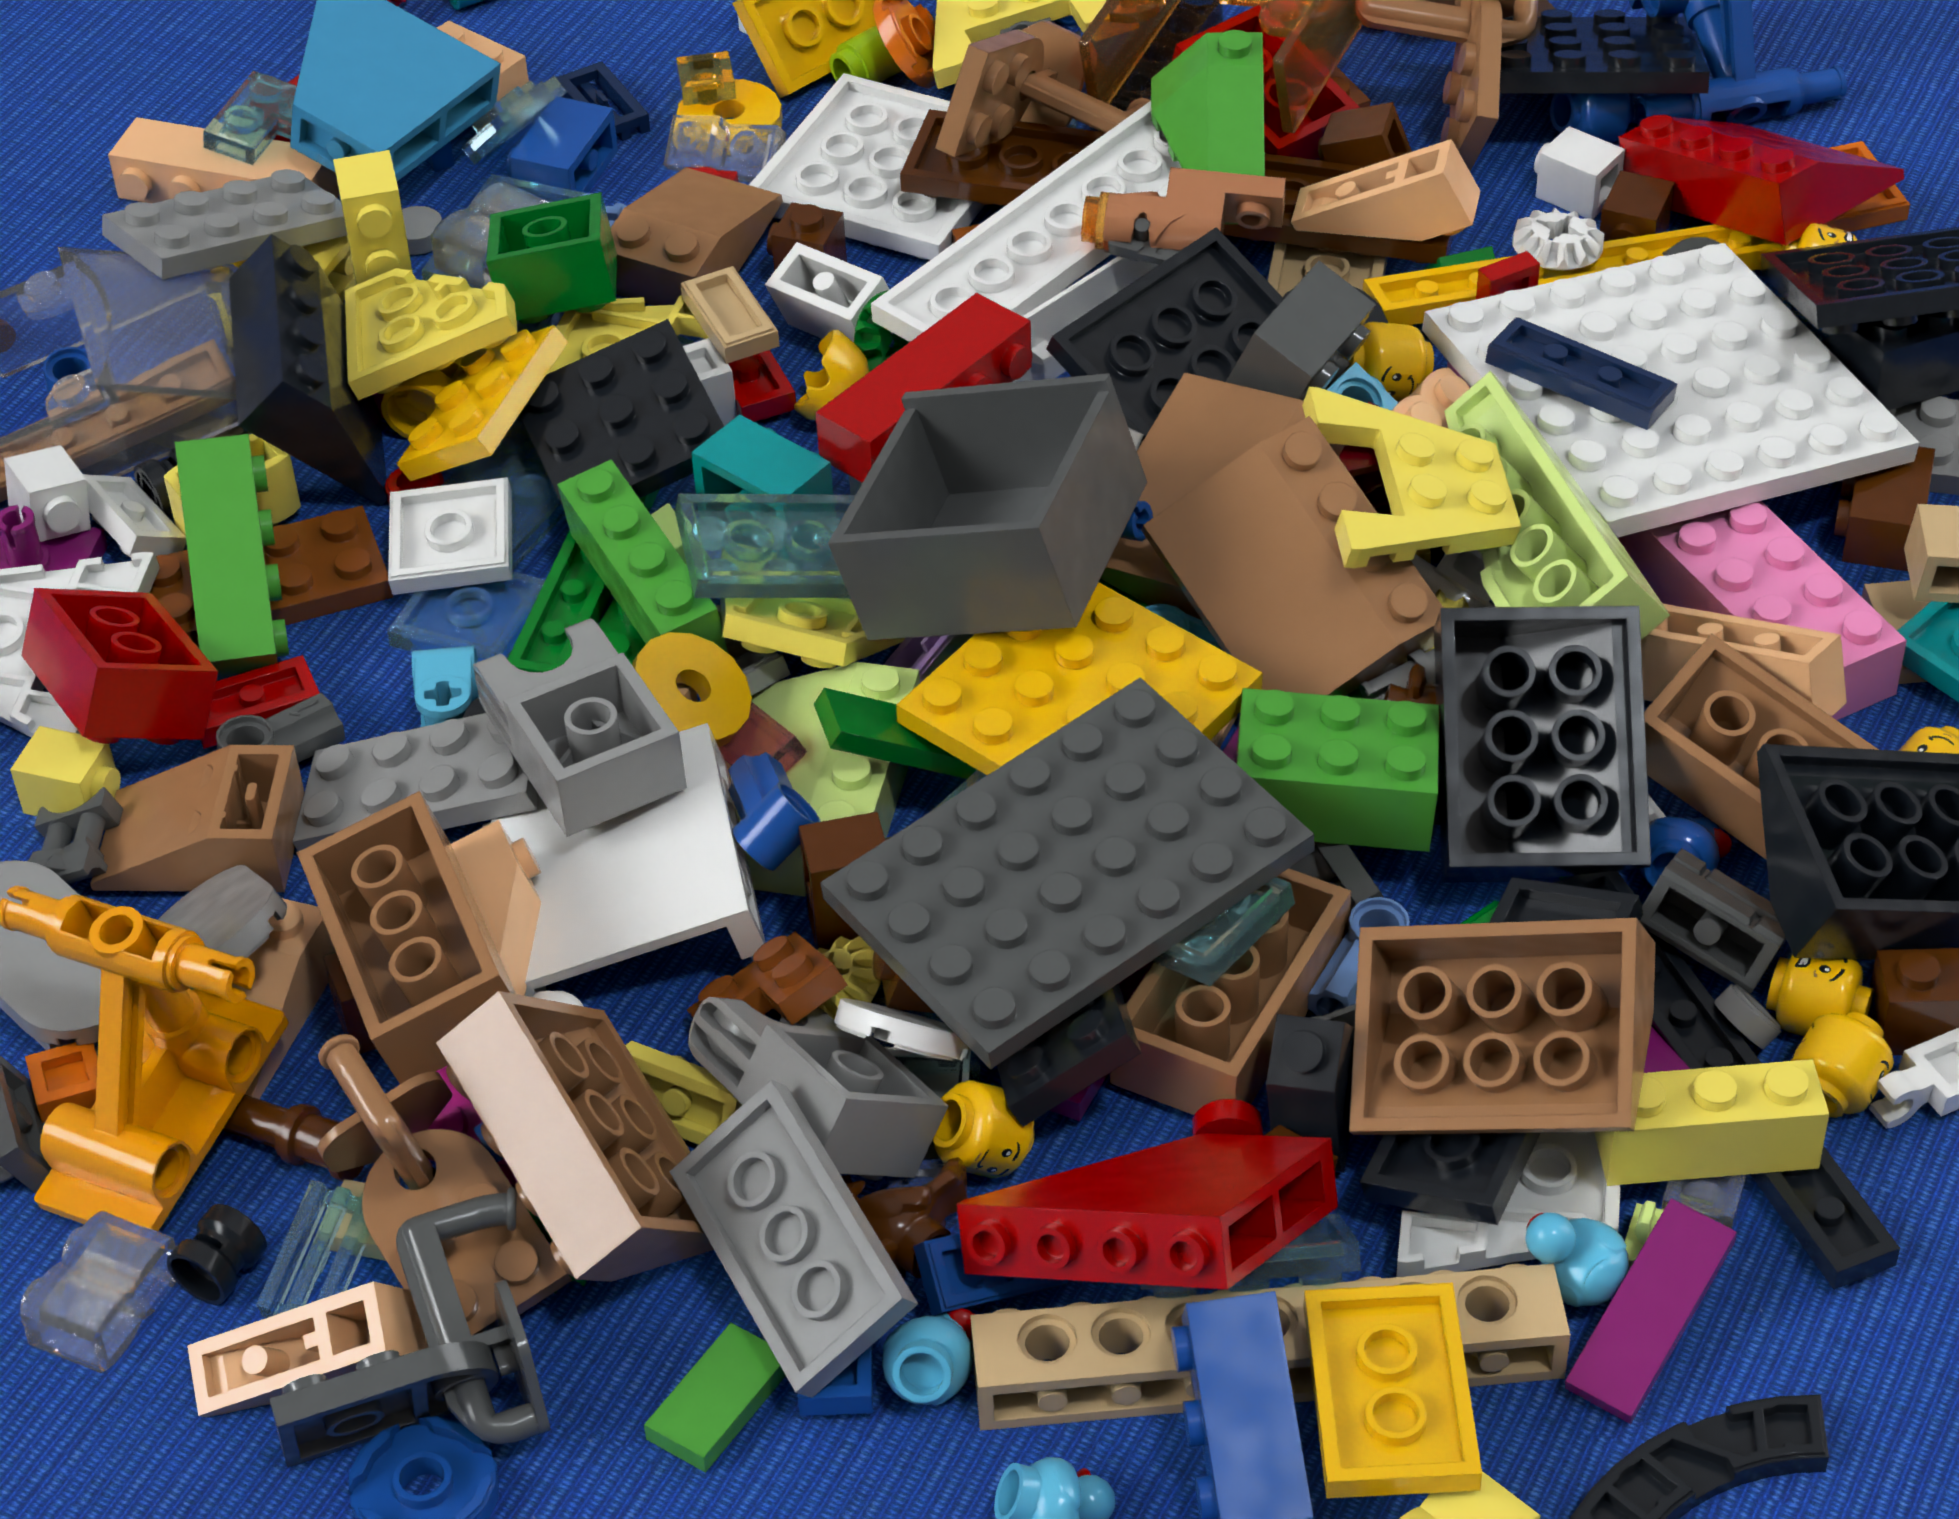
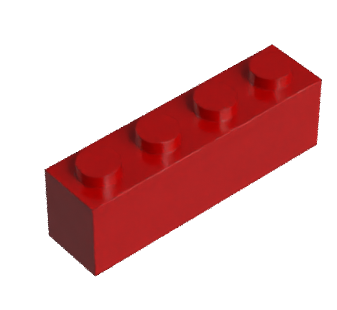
M975 293L816 411L819 455L830 461L833 467L863 483L905 410L901 400L905 392L1010 383L1020 379L1032 367L1031 321Z

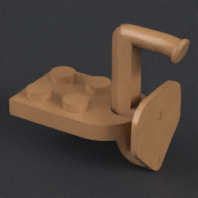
M1356 0V16L1365 26L1457 42L1452 71L1448 72L1443 88V103L1450 104V117H1447L1444 122L1440 142L1452 139L1466 166L1471 171L1499 119L1501 48L1524 41L1533 33L1538 18V0ZM1513 15V21L1502 19Z
M1040 21L1022 30H1012L968 45L935 148L956 157L1003 139L1012 131V127L1018 121L1068 127L1073 118L1103 133H1107L1151 100L1146 98L1135 99L1129 104L1127 110L1123 111L1081 92L1091 62L1090 51L1086 42L1078 34L1050 21Z
M337 1035L329 1039L322 1046L318 1059L325 1069L331 1070L357 1112L328 1131L320 1140L317 1151L332 1172H340L374 1163L367 1176L363 1190L362 1209L364 1221L371 1237L402 1287L410 1290L396 1247V1236L401 1225L414 1216L471 1198L496 1193H507V1189L512 1187V1185L490 1152L477 1140L453 1130H427L452 1098V1092L438 1072L430 1071L416 1075L385 1094L359 1053V1041L353 1035ZM428 1158L436 1162V1170ZM400 1176L409 1189L400 1185ZM517 1193L516 1229L514 1231H509L507 1226H497L441 1242L471 1336L499 1327L495 1311L494 1283L502 1280L507 1281L520 1315L572 1281L569 1274L555 1260L548 1241L520 1201Z

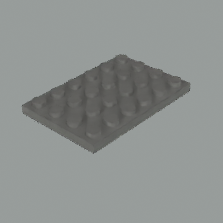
M1140 677L821 882L823 899L991 1070L1314 852V833Z

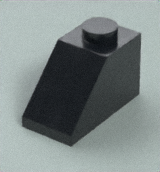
M1277 1014L1266 1081L1270 1129L1273 1130L1278 1125H1282L1302 1137L1331 1138L1333 1154L1339 1157L1335 1172L1345 1173L1350 1140L1349 1126L1355 1028L1345 1022Z

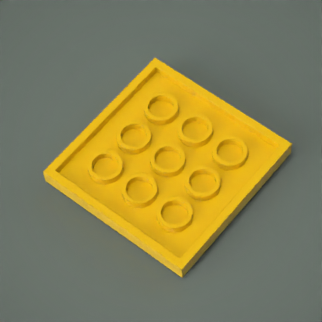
M1098 582L1076 628L974 634L896 704L897 723L983 774L988 775L1140 677L1211 740L1240 712L1242 688L1262 690L1263 673Z

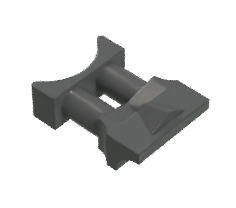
M103 787L90 800L67 812L53 813L41 807L38 811L34 827L45 839L42 849L32 852L28 862L37 863L51 869L67 884L106 873L108 865L104 862V855L98 848L103 831L119 826L123 812L122 806Z

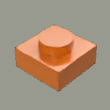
M74 1042L25 1056L42 1123L46 1122L53 1110L63 1103H74L91 1109L96 1102L98 1055L94 1043L77 1045Z

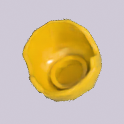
M838 329L831 330L818 345L819 351L823 355L821 360L822 370L818 372L805 371L803 374L807 393L795 403L794 409L806 419L816 421V411L869 373L865 355Z

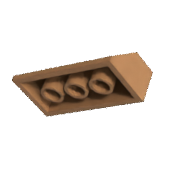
M1712 633L1644 711L1647 775L1764 859H1766L1757 761V751L1763 744L1879 750Z

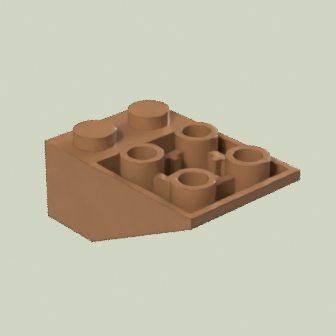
M228 745L116 790L114 798L122 806L123 812L119 826L105 830L100 851L104 855V862L108 867L106 873L92 877L90 883L92 890L192 891L206 880L226 869L237 865H245L271 884L276 892H285L295 849L293 837L305 793L294 745Z

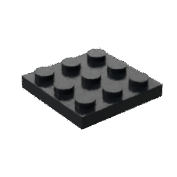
M668 319L547 374L519 414L561 504L562 501L557 484L611 459L639 498L693 474L691 452L724 427Z

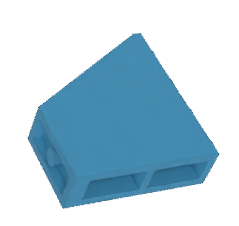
M317 0L293 101L290 147L335 172L333 159L390 150L396 181H399L496 106L501 64L387 0Z

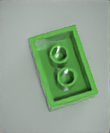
M1242 688L1236 764L1314 833V842L1429 852L1438 796L1439 705L1415 703L1412 701L1354 698L1344 695L1331 696L1284 692L1274 689Z

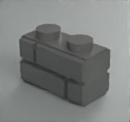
M1682 848L1665 867L1642 906L1643 916L1640 923L1647 931L1734 984L1741 986L1749 993L1753 992L1786 941L1785 934L1769 900L1716 868L1711 871L1708 870L1706 862Z

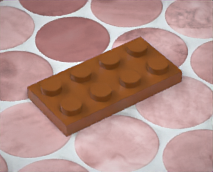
M363 505L333 511L325 515L286 525L274 526L275 545L263 547L265 564H278L282 600L270 601L272 620L285 619V625L394 598L388 582V572ZM183 550L167 555H158L156 558L160 569L149 593H153L199 648L188 551Z

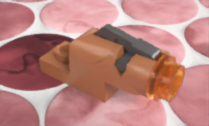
M1171 167L1166 197H1161L1158 192L1153 191L1126 194L1101 191L1100 197L1086 196L1082 216L1081 241L1095 243V249L1104 250V252L1112 255L1160 265L1216 227L1223 234L1225 222L1238 223L1240 226L1248 229H1262L1267 226L1282 228L1286 178Z

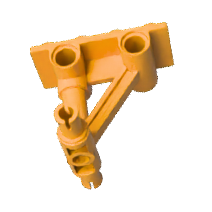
M15 885L9 888L6 893L11 898L21 900L22 905L5 898L1 899L0 925L4 929L19 931L46 940L47 945L56 955L101 969L96 1102L91 1109L74 1103H63L56 1107L48 1116L41 1133L40 1150L52 1169L36 1192L34 1200L45 1211L143 1246L149 1245L287 1028L289 1020L283 1011L245 999L247 995L244 991L232 987V984L251 990L255 979V967L249 958L237 957L206 947L203 940L194 931L141 915L139 911L132 907H116L81 895L66 896L58 900L30 891L26 887Z

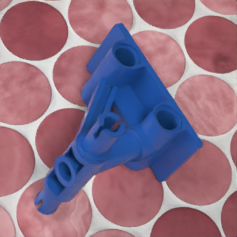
M1629 0L1633 10L1644 8L1646 14L1650 17L1683 13L1688 27L1696 31L1713 77L1709 79L1708 93H1668L1638 97L1634 109L1638 126H1640V122L1643 119L1653 115H1668L1676 118L1744 125L1760 119L1794 115L1802 109L1803 105L1843 100V96L1847 92V80L1840 66L1799 73L1791 67L1755 72L1752 2L1754 0Z

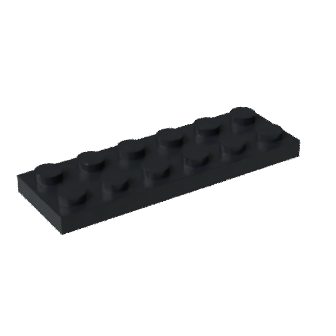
M1512 877L1489 923L1637 918L1640 921L1643 916V910L1639 895ZM1541 1132L1383 1135L1360 1180V1185L1367 1201L1498 1225Z

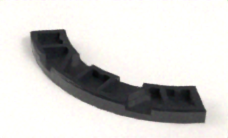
M1821 1395L1779 1396L1746 1401L1726 1406L1725 1413L1703 1419L1689 1426L1686 1422L1676 1424L1642 1443L1617 1462L1590 1489L1570 1519H1680L1691 1509L1713 1496L1742 1484L1787 1474L1826 1472L1829 1454Z

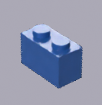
M554 96L541 115H537L534 118L531 128L518 146L515 145L508 155L507 174L512 178L515 201L539 205L579 197L582 194L589 193L618 152L613 108Z

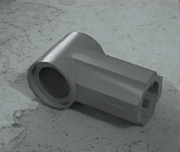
M322 693L267 719L255 715H240L231 718L221 724L216 731L218 749L228 745H294L298 763L314 756L316 750L328 748L345 740L343 723L339 719L333 703Z

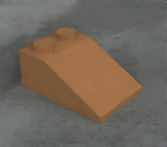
M685 167L625 207L612 225L611 232L617 252L616 294L627 298L644 297L645 303L654 306L674 305L678 297L682 295V282L734 266L736 271L739 272L783 203L782 195Z

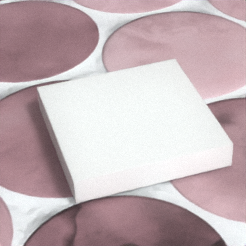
M508 477L390 492L388 582L393 595L513 580L512 490Z

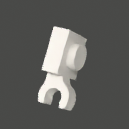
M1959 1028L1904 1050L1898 1068L1900 1071L1891 1072L1878 1080L1877 1087L1886 1097L1871 1103L1869 1110L1885 1128H1893L1904 1123L1927 1102L1940 1116L1959 1109Z

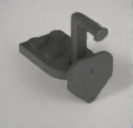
M509 1187L507 1193L483 1195L414 1216L401 1225L396 1236L397 1252L428 1348L402 1356L395 1350L379 1352L359 1361L355 1366L356 1371L328 1380L324 1374L301 1377L284 1386L282 1395L269 1398L287 1468L371 1441L379 1432L398 1423L400 1429H403L410 1425H419L418 1418L443 1417L451 1413L464 1427L480 1439L499 1445L515 1443L551 1431L531 1350L507 1281L502 1280L494 1283L495 1311L499 1327L471 1336L441 1242L491 1227L507 1226L509 1231H514L516 1229V1190L514 1187ZM495 1361L501 1376L514 1373L525 1404L495 1413L489 1392L499 1381Z

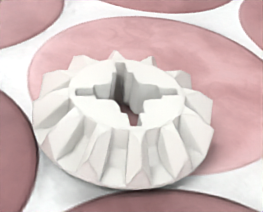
M1556 208L1551 213L1534 210L1531 212L1530 217L1518 219L1512 238V245L1518 254L1528 251L1540 263V267L1559 271L1582 268L1594 263L1600 258L1604 244V233L1596 228L1595 220L1590 218L1580 219L1577 211L1567 214L1559 212Z

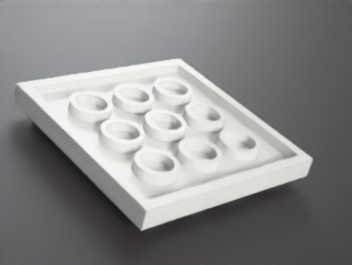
M843 73L749 184L750 186L782 195L783 203L774 215V218L781 219L792 202L812 204L820 208L844 212L845 237L927 260L933 259L951 246L952 229L969 226L985 206V204H980L976 201L928 197L923 194L901 191L900 173L928 110L947 112L950 101Z

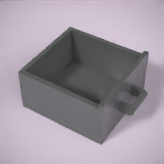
M1110 374L905 392L901 398L905 408L902 416L828 542L867 640L1076 628L1147 484L1146 476Z

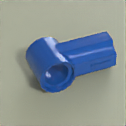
M767 752L759 756L742 755L728 769L731 777V785L728 791L741 819L732 829V832L737 842L756 862L766 869L774 871L800 845L799 826L821 821L811 805L792 788L783 765Z

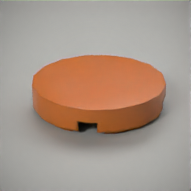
M874 0L873 13L876 26L885 47L895 63L918 86L929 89L936 85L932 68L935 20L931 13L921 4L914 7L908 0Z

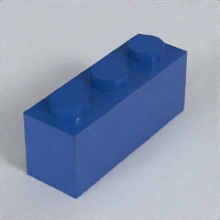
M1271 1291L1186 1303L1181 1317L1183 1325L1171 1327V1339L1177 1372L1190 1371L1195 1400L1183 1401V1415L1189 1447L1202 1446L1207 1475L1195 1477V1490L1200 1519H1313L1276 1292Z

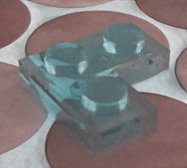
M252 71L203 131V148L253 165L277 135L291 139L292 108L297 86L273 76Z
M555 76L545 83L541 81L536 86L531 80L521 88L517 86L493 105L494 108L471 125L477 134L462 147L463 151L475 165L533 122L534 118L537 115H541L547 105L555 99L554 96L563 97L567 91Z

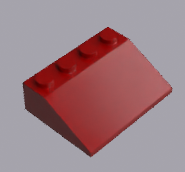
M1653 115L1643 119L1640 122V126L1618 137L1620 147L1625 149L1623 171L1674 182L1671 211L1785 246L1801 238L1803 232L1810 224H1825L1904 180V169L1739 123Z

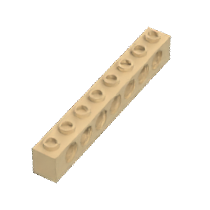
M1554 1263L1529 1266L1509 1264L1501 1268L1461 1272L1439 1270L1427 1275L1393 1278L1369 1276L1348 1282L1314 1285L1293 1283L1280 1288L1246 1291L1223 1289L1210 1294L1167 1298L1147 1296L1139 1300L1099 1304L1076 1302L1065 1307L1031 1310L1007 1308L993 1313L970 1315L980 1431L1183 1413V1401L1195 1399L1190 1371L1177 1372L1172 1348L1171 1327L1183 1325L1181 1317L1185 1304L1275 1291L1294 1403L1314 1401L1303 1310L1304 1290L1453 1282L1469 1387L1564 1379L1571 1334Z

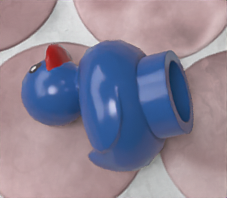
M1668 816L1658 818L1650 825L1651 866L1638 869L1641 875L1654 887L1665 867L1682 848L1706 862L1708 870L1711 871L1715 868L1718 870L1720 858L1725 857L1731 850V839L1717 824L1705 817L1693 818L1691 820Z

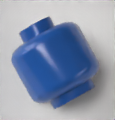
M1555 93L1550 106L1551 121L1559 133H1562L1570 126L1612 144L1619 140V136L1625 134L1634 116V102L1629 93Z

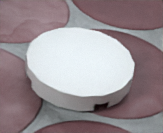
M842 998L839 1001L834 1023L837 1024L836 1027L862 1038L871 1036V1033H874L873 1037L892 1043L895 1048L953 1061V1058L964 1061V1058L967 1059L969 1056L970 1048L943 1022L860 1000Z

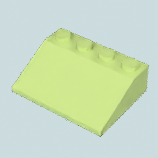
M854 662L843 667L838 666L779 681L752 695L749 718L730 742L719 748L727 765V770L742 755L759 756L767 752L783 765L792 788L811 805L821 822L878 812L884 837L887 838L909 766L831 749L814 707V702L823 688H829L897 704L920 684L919 669ZM800 845L774 871L760 865L746 852L754 890L805 896Z

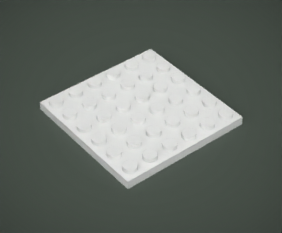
M1725 243L1707 245L1703 248L1668 256H1658L1651 260L1620 267H1610L1603 271L1568 279H1558L1554 282L1520 290H1510L1502 294L1468 302H1458L1450 306L1425 311L1422 331L1470 387L1476 384L1489 371L1499 379L1559 457L1617 538L1915 461L1920 442ZM1515 317H1519L1674 381L1678 384L1675 398L1648 430H1645L1485 363L1488 345Z

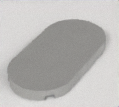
M17 860L0 862V901L2 898L22 905L21 900L11 898L6 893L9 888L15 885L26 887L30 891L58 900L66 896L79 895L60 876L43 865ZM0 925V1008L27 1034L43 1043L60 1045L58 1039H76L77 1045L98 1042L101 969L58 956L47 945L46 940L19 931H10Z
M237 865L216 874L194 888L171 906L158 920L194 931L203 940L206 947L237 957L243 956L247 958L270 937L269 934L274 928L268 920L272 915L277 920L284 919L287 904L271 884L247 866Z

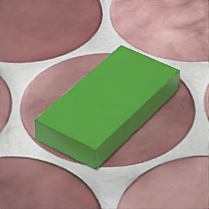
M730 1323L644 1424L646 1440L706 1473L786 1376L768 1343Z

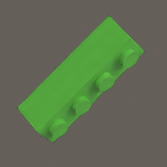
M249 434L175 442L199 649L218 670L216 681L278 663L277 657L288 656L289 648L285 619L272 620L270 601L282 600L278 564H265L263 547L275 545L271 509H258L257 492L268 491L264 455L252 456Z
M612 459L557 484L572 537L646 644L650 639L668 632L692 633L714 642L728 653L725 638L722 637V626L717 607Z

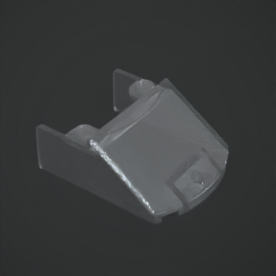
M57 247L62 262L61 266L49 271L38 272L28 280L0 291L1 377L11 376L45 361L48 355L57 349L78 347L83 344L85 345L91 367L80 373L67 375L54 384L46 398L47 419L0 438V457L3 462L4 458L61 445L82 474L122 476L134 471L135 466L147 460H160L169 456L170 450L175 448V442L211 438L238 426L229 278L238 269L235 265L230 263L162 280L124 251Z

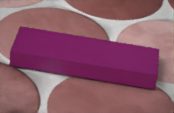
M1671 1198L1567 1376L1565 1389L1632 1424L1736 1242L1737 1232Z

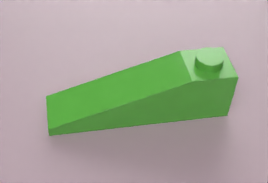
M1229 30L1226 32L1206 33L1151 78V121L1157 131L1163 132L1168 141V152L1174 162L1179 161L1182 168L1265 176L1262 32ZM1225 222V224H1238V223Z

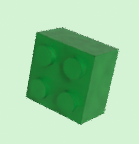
M601 192L490 214L486 258L492 282L505 284L515 302L516 320L520 323H538L547 319L551 314L569 310L589 313L603 308L607 303L616 301L617 252Z

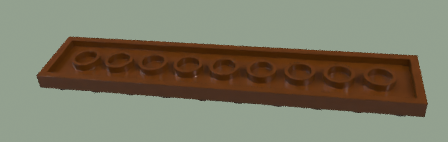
M929 109L901 170V191L923 194L928 197H946L976 201L985 205L998 204L1006 206L1105 133L1017 121L1012 127V131L1003 139L953 157L935 148L947 112ZM1265 153V176L1286 178L1282 228L1267 226L1262 229H1248L1239 224H1225L1223 235L1242 237L1251 241L1264 240L1300 245L1310 249L1323 248L1352 252L1362 256L1375 255L1410 260L1420 264H1437L1439 257L1448 256L1454 235H1440L1424 241L1296 231L1291 220L1300 188L1366 166Z

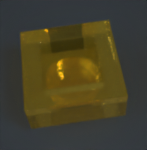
M728 51L676 57L683 105H711L719 101L736 99L735 81Z

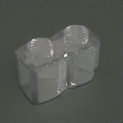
M506 182L490 185L474 197L468 209L453 212L435 227L431 234L435 268L454 277L465 278L469 284L482 289L488 282H492L486 263L490 214L549 203V201Z
M103 1210L96 1213L82 1227L76 1228L69 1235L63 1247L62 1261L51 1267L41 1278L32 1281L25 1290L19 1314L29 1345L99 1373L108 1370L126 1351L135 1337L142 1320L157 1310L174 1287L176 1281L168 1271L166 1264L168 1256L176 1248L174 1238Z

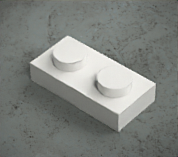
M83 474L87 480L89 512L92 514V519L110 534L120 545V550L125 555L131 557V553L152 552L155 556L183 551L186 536L131 477Z

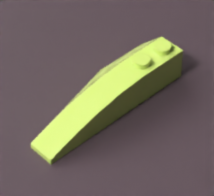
M1491 371L1444 411L1449 429L1496 443L1521 523V528L1514 545L1478 550L1482 554L1485 567L1484 570L1480 571L1483 587L1496 607L1639 606L1641 639L1646 637L1670 616L1609 525H1607L1538 429Z

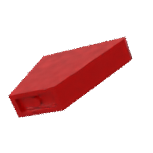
M1201 1133L964 1199L956 1205L965 1274L1228 1290L1338 1207L1331 1138Z

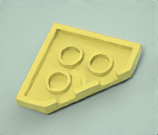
M395 268L345 290L348 384L358 400L375 393L384 394L391 392L408 379L427 371L443 370L460 357L479 349L495 348L505 342L508 337L518 333L515 302L505 284L488 282L482 289L472 288L465 278L433 274L426 281L416 279L411 270Z

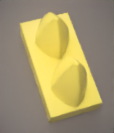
M630 1041L625 1045L682 1139L699 1145L742 1106L733 1097L734 1095L706 1068L690 1063L682 1056L669 1055L634 1041Z

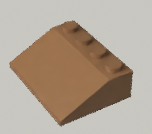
M1184 373L1137 450L1147 479V484L1138 501L1148 502L1151 506L1153 517H1155L1258 442L1304 419L1305 414L1302 407L1304 401ZM1330 444L1339 457L1345 445ZM1126 538L1119 539L1100 578L1101 580L1148 605L1168 604L1202 620L1147 538L1143 541Z
M1310 416L1255 444L1146 522L1141 529L1221 649L1263 673L1262 690L1274 689L1284 692L1346 696L1357 690L1361 683L1368 682L1408 662V654L1418 649L1426 652L1434 646V626L1440 608L1444 607L1411 560L1393 563L1389 557L1390 554L1370 557L1366 567L1344 568L1334 530L1341 510L1377 513V511Z
M1637 918L1360 927L1349 1132L1353 1135L1634 1131L1654 1013L1656 943Z
M498 991L436 1042L449 1064L446 1068V1073L451 1084L462 1096L471 1101L483 1122L480 1130L484 1140L496 1154L503 1157L518 1181L515 1184V1190L520 1201L532 1214L539 1217L553 1240L550 1244L551 1252L560 1267L569 1275L575 1277L576 1280L612 1282L714 1250L670 1174V1171L690 1153V1150L604 1010Z

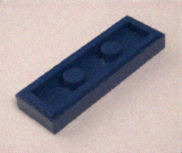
M1515 317L1488 345L1485 363L1645 430H1648L1674 401L1678 385L1672 380L1519 317Z

